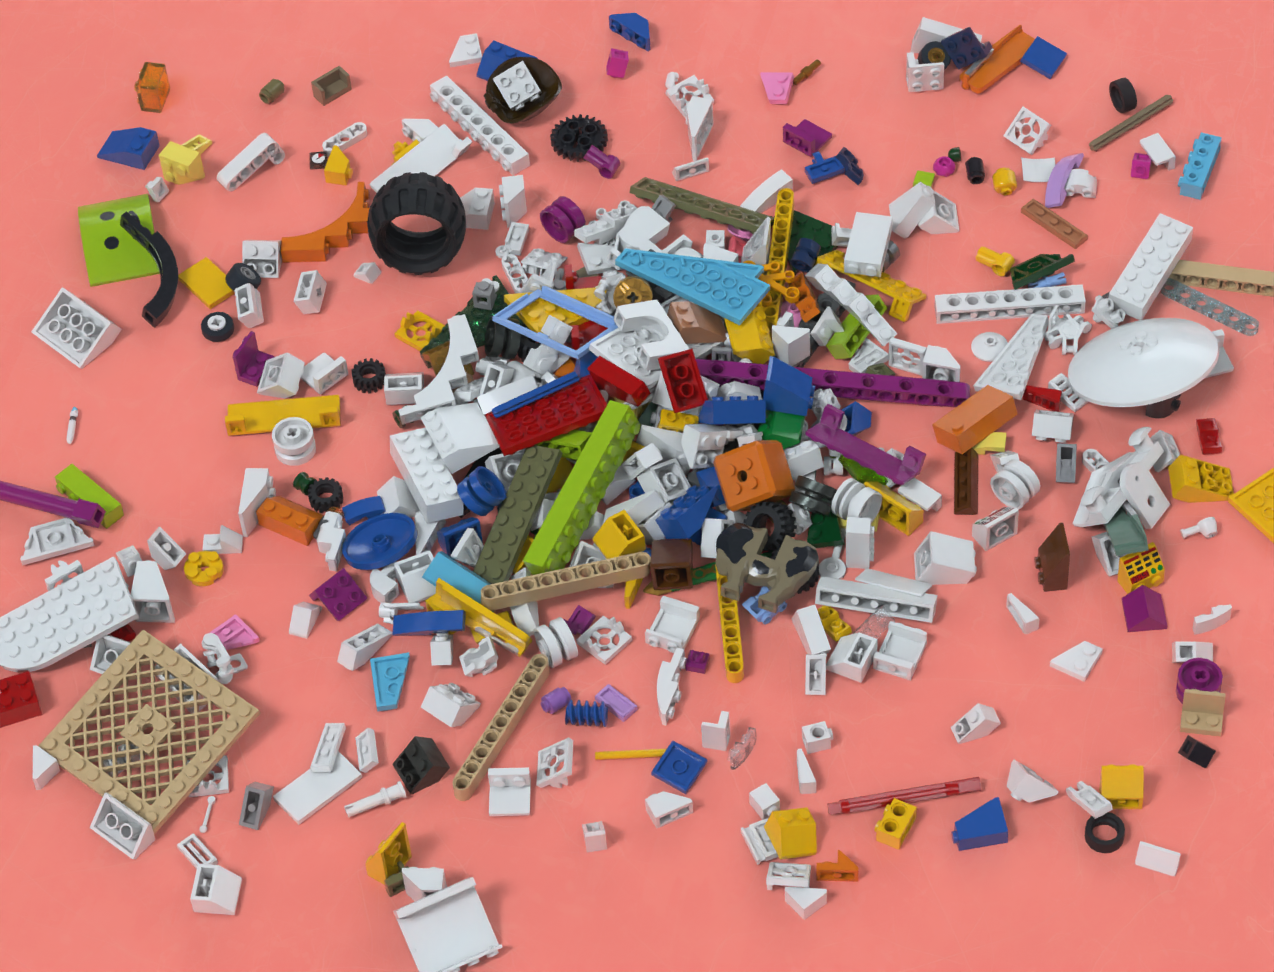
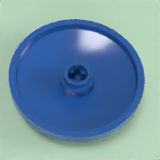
M385 513L362 522L347 535L343 542L342 553L346 562L353 568L360 570L378 569L394 563L407 554L416 542L418 531L413 520L405 514Z

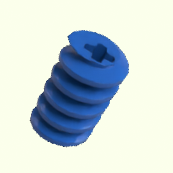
M570 699L566 707L565 724L567 725L570 719L572 725H575L578 720L579 725L583 726L586 720L588 726H591L594 721L595 726L599 727L602 721L603 726L606 727L608 708L605 707L604 701L598 707L596 701L593 702L592 706H589V702L586 700L584 706H582L580 700L577 701L576 705H573V701Z

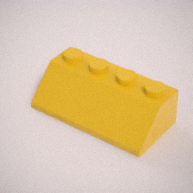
M762 301L759 302L741 325L724 318L734 355L742 359L748 358L755 364H764L769 360L770 356L775 355Z

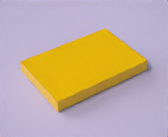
M207 257L178 275V280L209 309L214 308L235 294L226 283V275Z

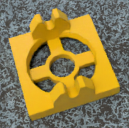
M417 310L414 314L407 312L406 318L402 317L401 327L394 334L395 338L424 353L447 329L444 324ZM416 322H426L424 326L420 327L413 325ZM407 330L413 332L414 336L412 338L408 337ZM423 330L426 333L423 336H417L416 332Z

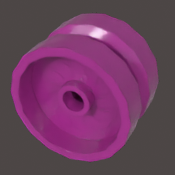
M565 196L558 197L540 213V220L544 229L553 239L560 243H566L574 236L575 229L581 228L586 224L580 208Z
M1193 658L1184 662L1178 671L1176 686L1178 700L1183 704L1185 689H1197L1208 692L1217 691L1220 693L1223 678L1221 669L1216 663L1205 658Z

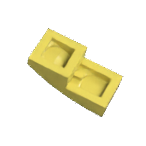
M993 432L972 448L980 455H985L986 451L1005 452L1007 433Z

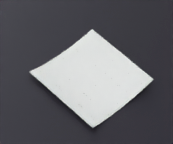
M1021 157L1024 181L1048 182L1051 172L1055 167V157L1047 159Z

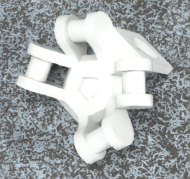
M621 274L618 279L611 281L603 279L599 281V285L595 287L594 295L602 301L596 306L597 309L608 314L616 312L617 308L614 304L613 295L617 284L625 278L624 274ZM631 292L628 298H632V302H634L638 296Z
M1055 305L1049 316L1048 331L1045 333L1044 338L1046 341H1049L1050 349H1056L1062 343V355H1066V353H1073L1075 355L1078 349V339L1082 332L1087 334L1091 330L1092 324L1088 321L1084 322V318L1080 315L1072 319L1071 315L1067 313L1064 314L1063 318H1059V306ZM1066 339H1073V345H1066Z
M213 633L204 635L201 644L206 649L203 654L207 656V666L213 667L217 665L220 668L215 676L221 684H228L232 680L233 674L248 668L240 653L229 656L217 635ZM238 660L241 665L233 668L230 663L231 661Z

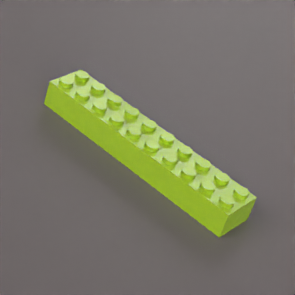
M612 400L608 402L523 559L524 564L532 575L564 569L570 561L571 554L575 547L578 546L583 532L588 528L589 521L592 515L596 513L597 506L605 496L607 487L613 481L614 475L618 467L621 466L626 452L631 448L635 435L639 433L641 425L629 405Z

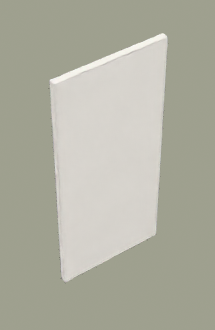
M866 568L855 578L856 581L920 597L933 585Z

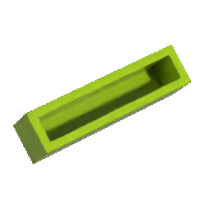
M70 464L55 476L56 488L61 494H65L69 499L77 501L82 499L98 503L106 511L101 525L106 529L124 516L121 503L75 465Z

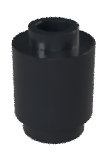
M971 157L965 163L967 178L972 184H980L985 178L983 160L978 157Z

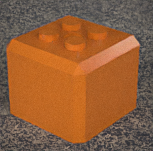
M757 440L720 454L714 459L713 464L727 509L732 512L751 511L750 508L756 506V503L776 502L791 496V493L795 491V485L782 443L777 440ZM743 471L747 473V479L745 482L741 479V473Z

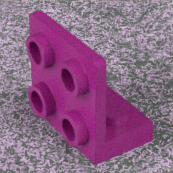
M806 119L796 127L788 123L783 126V142L812 157V153L817 152L832 138V133Z
M250 331L248 336L244 337L240 347L234 351L233 360L238 380L257 387L260 383L266 360L275 356L258 350L255 332Z
M344 568L309 594L313 601L319 598L337 621H340L367 599V596Z

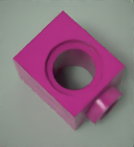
M611 48L606 65L607 75L614 78H624L629 61L628 51Z

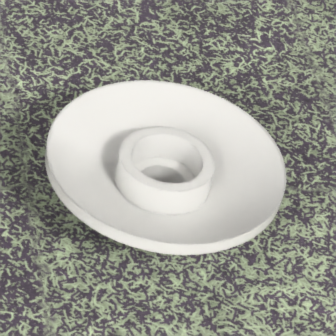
M985 332L973 339L971 350L978 359L985 362H993L1008 342L1005 337L998 333Z

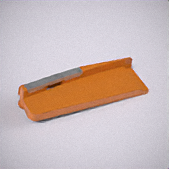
M1018 25L992 45V49L987 57L974 62L972 66L960 74L959 82L963 81L962 88L964 90L971 88L970 90L978 94L985 91L1021 63L1022 57L1035 39L1023 32L1022 25Z

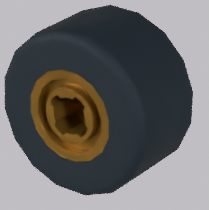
M938 41L926 44L919 52L917 58L919 64L943 62L944 70L951 61V57L944 46Z

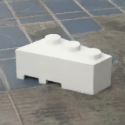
M847 517L846 568L866 569L870 567V561L874 562L875 526H871V518Z

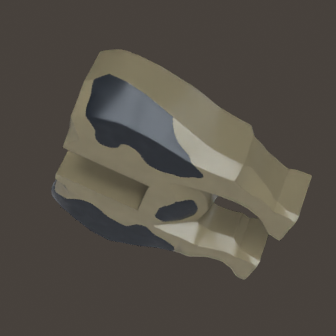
M743 523L730 525L720 533L716 541V568L718 573L727 576L728 582L721 586V596L739 601L745 582L754 586H766L770 591L759 596L758 608L776 613L778 606L795 596L799 588L815 572L819 562L816 548L806 541L796 540L786 535L774 560L761 556L768 540V529L754 528Z

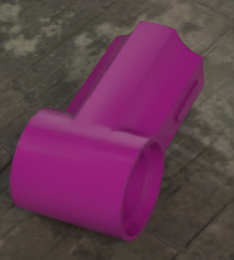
M593 145L583 157L597 167L600 175L607 179L613 177L621 164L617 157L613 155L607 156Z

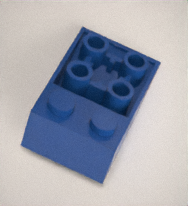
M692 486L687 489V493L683 497L674 500V504L670 508L660 512V516L655 521L666 539H688L702 527L717 491V486Z

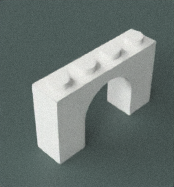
M658 300L617 306L613 320L621 332L644 329L652 331L662 338V341L641 345L638 360L645 371L660 369L659 357L689 349Z

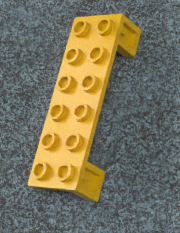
M834 250L817 257L816 264H828L833 271L836 269L893 297L888 315L903 322L908 320L913 304L926 299L927 295L922 293L920 289L911 288L904 281L895 280L884 272L881 273V277L845 273V255L840 250Z
M339 395L229 404L228 416H225L228 436L272 432L277 423L289 417L305 419L311 424L312 428L341 426Z

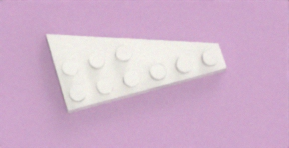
M1034 313L1029 316L973 385L975 391L978 392L985 386L990 385L1013 396V399H1022L1048 327V316Z

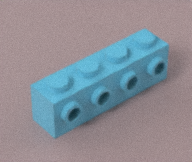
M1201 132L1199 138L1195 139L1193 144L1194 151H1190L1188 156L1189 163L1185 164L1183 169L1184 176H1180L1178 181L1180 195L1201 200L1220 152L1222 137Z

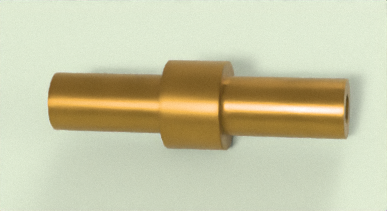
M816 59L809 66H805L794 78L793 84L797 85L804 78L807 79L811 76L812 72L821 65V62Z

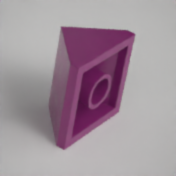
M1141 585L1122 597L1127 632L1167 629L1161 594Z

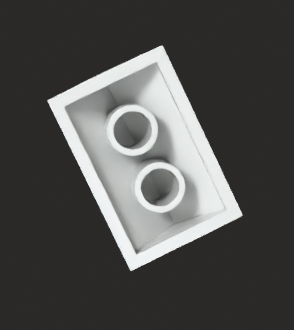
M104 793L89 828L134 860L156 840L152 826L109 793Z

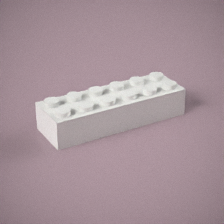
M1161 213L1158 215L1109 293V298L1114 301V309H1122L1126 315L1138 320L1144 318L1192 241V226Z
M426 427L390 435V454L426 523L463 515V501L459 497L457 484L441 458Z

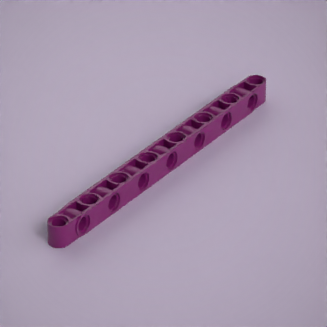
M696 359L700 375L720 384L719 387L726 383L737 381L760 387L761 391H764L768 370L767 364ZM794 367L813 377L812 385L815 386L814 392L818 389L825 390L831 388L833 394L839 398L940 407H957L970 398V386L963 382Z

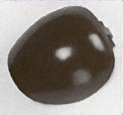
M533 57L510 58L500 64L489 77L486 93L484 94L485 103L502 121L506 123L523 122L543 112L558 96L562 89V84L556 72L542 60ZM523 61L542 93L539 94L540 97L533 102L529 100L524 103L525 106L518 111L514 109L512 111L493 78Z

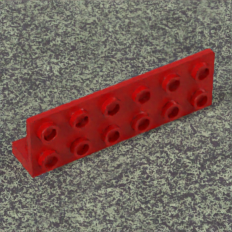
M572 264L564 265L566 290L595 288L602 279L601 276L576 278V271L572 272ZM591 320L580 325H571L573 327L571 330L572 349L578 350L608 328Z

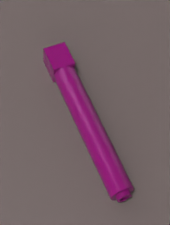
M0 481L1 501L76 520L79 524L99 528L106 513L98 503L82 499L77 501Z

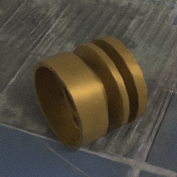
M628 276L620 280L613 295L616 308L621 305L651 301L653 298L652 288L649 283L638 276ZM631 292L638 296L634 302H631V298H628Z

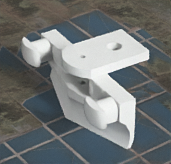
M1142 427L1131 434L1128 444L1135 448V452H1128L1091 473L1073 521L1074 526L1087 527L1107 524L1127 499L1145 529L1153 528L1170 506V503L1149 471L1164 452L1159 442H1152L1148 433L1152 428Z

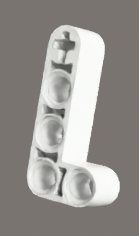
M262 133L217 174L216 179L227 191H234L268 159L273 164L281 163L285 158V152L267 133Z

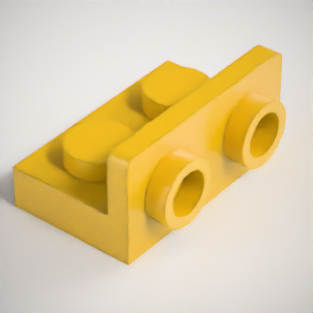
M662 409L657 428L683 433L684 426L686 424H698L699 417Z

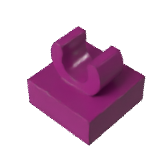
M690 650L685 665L686 671L705 674L710 659L709 653Z

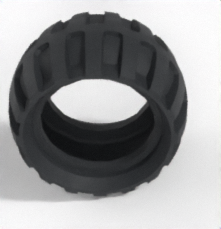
M425 172L403 173L401 176L391 178L376 193L368 213V235L375 253L388 267H393L405 274L406 272L414 273L415 275H422L428 272L434 273L439 268L446 267L462 246L466 232L464 206L452 185L444 182L441 177L428 175ZM403 215H423L439 221L442 227L429 232H412L397 227L392 220Z

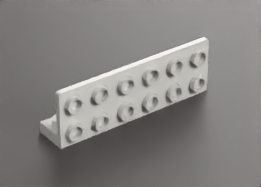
M443 124L370 182L369 185L377 193L391 178L401 176L403 173L425 172L428 175L436 176L465 153L472 141L468 136L462 141Z

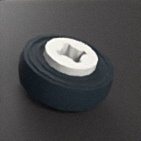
M224 312L210 313L201 323L203 336L212 342L228 339L234 331L233 319Z

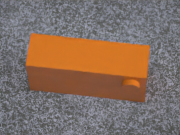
M987 385L933 423L932 426L937 443L960 454H964L1018 415L1013 396Z

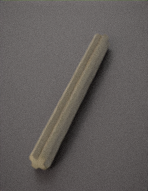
M1163 96L1089 143L1090 149L1097 151L1173 103L1172 96Z

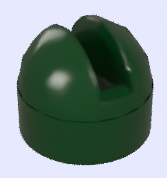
M954 147L948 152V157L954 162L961 161L960 147Z

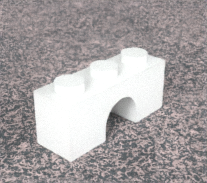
M549 315L541 332L548 335L549 339L564 345L573 327ZM541 344L537 349L531 348L523 365L544 375L548 370L550 371L560 351Z

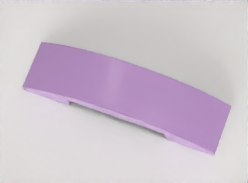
M1083 153L1066 156L1055 165L1046 188L1045 207L1062 206L1067 195L1064 186L1072 169L1079 168L1084 157Z

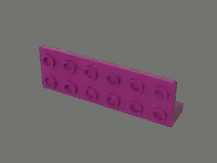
M830 404L825 406L820 423L811 427L805 433L811 440L826 445L828 449L843 454L845 458L853 459L861 466L876 471L878 475L885 476L899 485H904L920 474L926 457V453L909 446L906 448L903 460H900L840 429L845 412Z

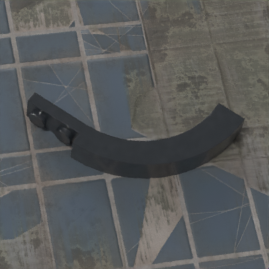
M126 211L121 215L120 226L151 254L160 273V287L156 295L143 307L142 317L155 328L166 317L174 302L178 284V267L173 251L164 237L158 231L151 234L149 229L143 227L136 217L131 216Z

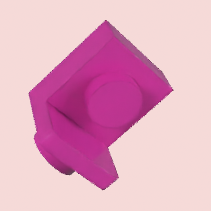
M1134 154L1131 177L1149 178L1152 160L1148 154Z

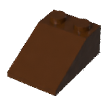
M1064 523L1057 525L1038 548V557L1034 558L1035 568H1039L1040 571L1038 573V582L1043 585L1044 592L1066 590L1068 587L1070 551Z

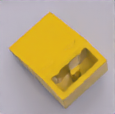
M1181 454L1168 467L1172 497L1174 499L1188 503L1228 501L1229 497L1234 494L1230 468Z

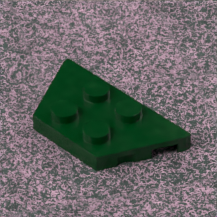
M1039 254L1010 268L1014 289L1016 290L1029 283H1035L1043 276L1054 274L1056 270L1075 262L1074 255L1069 254L1061 258L1060 254Z

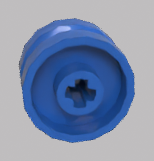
M478 466L469 474V477H466L457 485V491L463 503L468 509L479 516H486L494 509V506H498L506 498V490L500 479L492 471L482 466Z

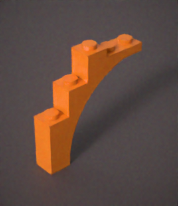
M365 182L357 183V195L351 206L342 216L328 226L305 235L282 237L281 256L283 263L325 262L326 255L330 254V248L349 247V240H352V234L368 233L367 221L370 208H368L366 200L369 199V189H366Z

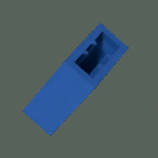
M999 797L993 798L955 822L954 831H951L952 841L954 844L957 843L959 851L1008 843V829Z

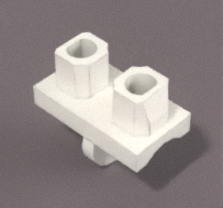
M1100 295L1095 297L1096 302L1091 310L1094 313L1093 320L1097 323L1103 321L1111 329L1117 327L1119 322L1124 320L1125 311L1114 309V301L1111 298L1104 299Z

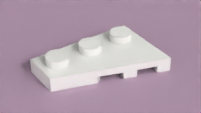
M578 243L577 248L588 275L599 274L612 269L617 270L607 262L609 250L614 248V246Z

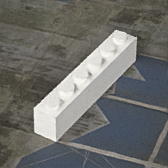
M821 576L817 584L815 604L932 623L936 613L938 595L925 593L920 597L872 584Z

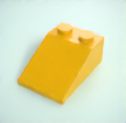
M401 822L387 839L379 844L378 850L374 855L368 857L365 864L367 875L384 885V880L393 874L399 873L397 862L401 861L405 866L412 857L406 824L404 822Z

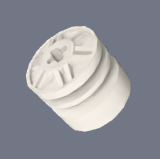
M849 478L837 489L832 500L831 510L833 514L844 520H847V517L871 518L872 523L881 508L882 495L870 487H865L861 482Z

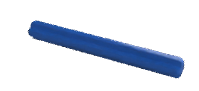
M573 371L492 408V414L495 418L502 417L579 381L578 374Z

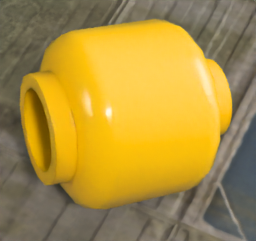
M999 168L993 174L994 190L997 193L1007 196L1012 194L1017 188L1015 172L1009 168Z

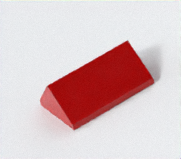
M693 349L659 357V365L674 413L703 406L708 398Z

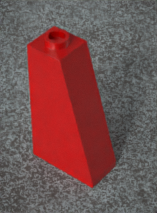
M601 356L587 368L599 389L606 391L609 396L639 407L651 394L644 381Z

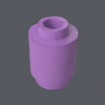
M558 687L541 698V707L546 713L553 714L568 705L571 695L565 687Z

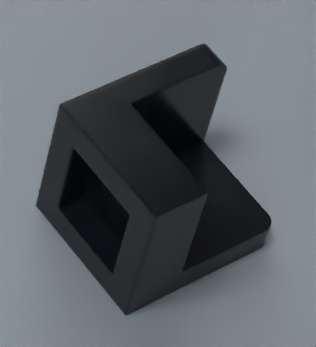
M1189 735L1178 751L1183 757L1203 768L1208 766L1216 752L1205 743Z

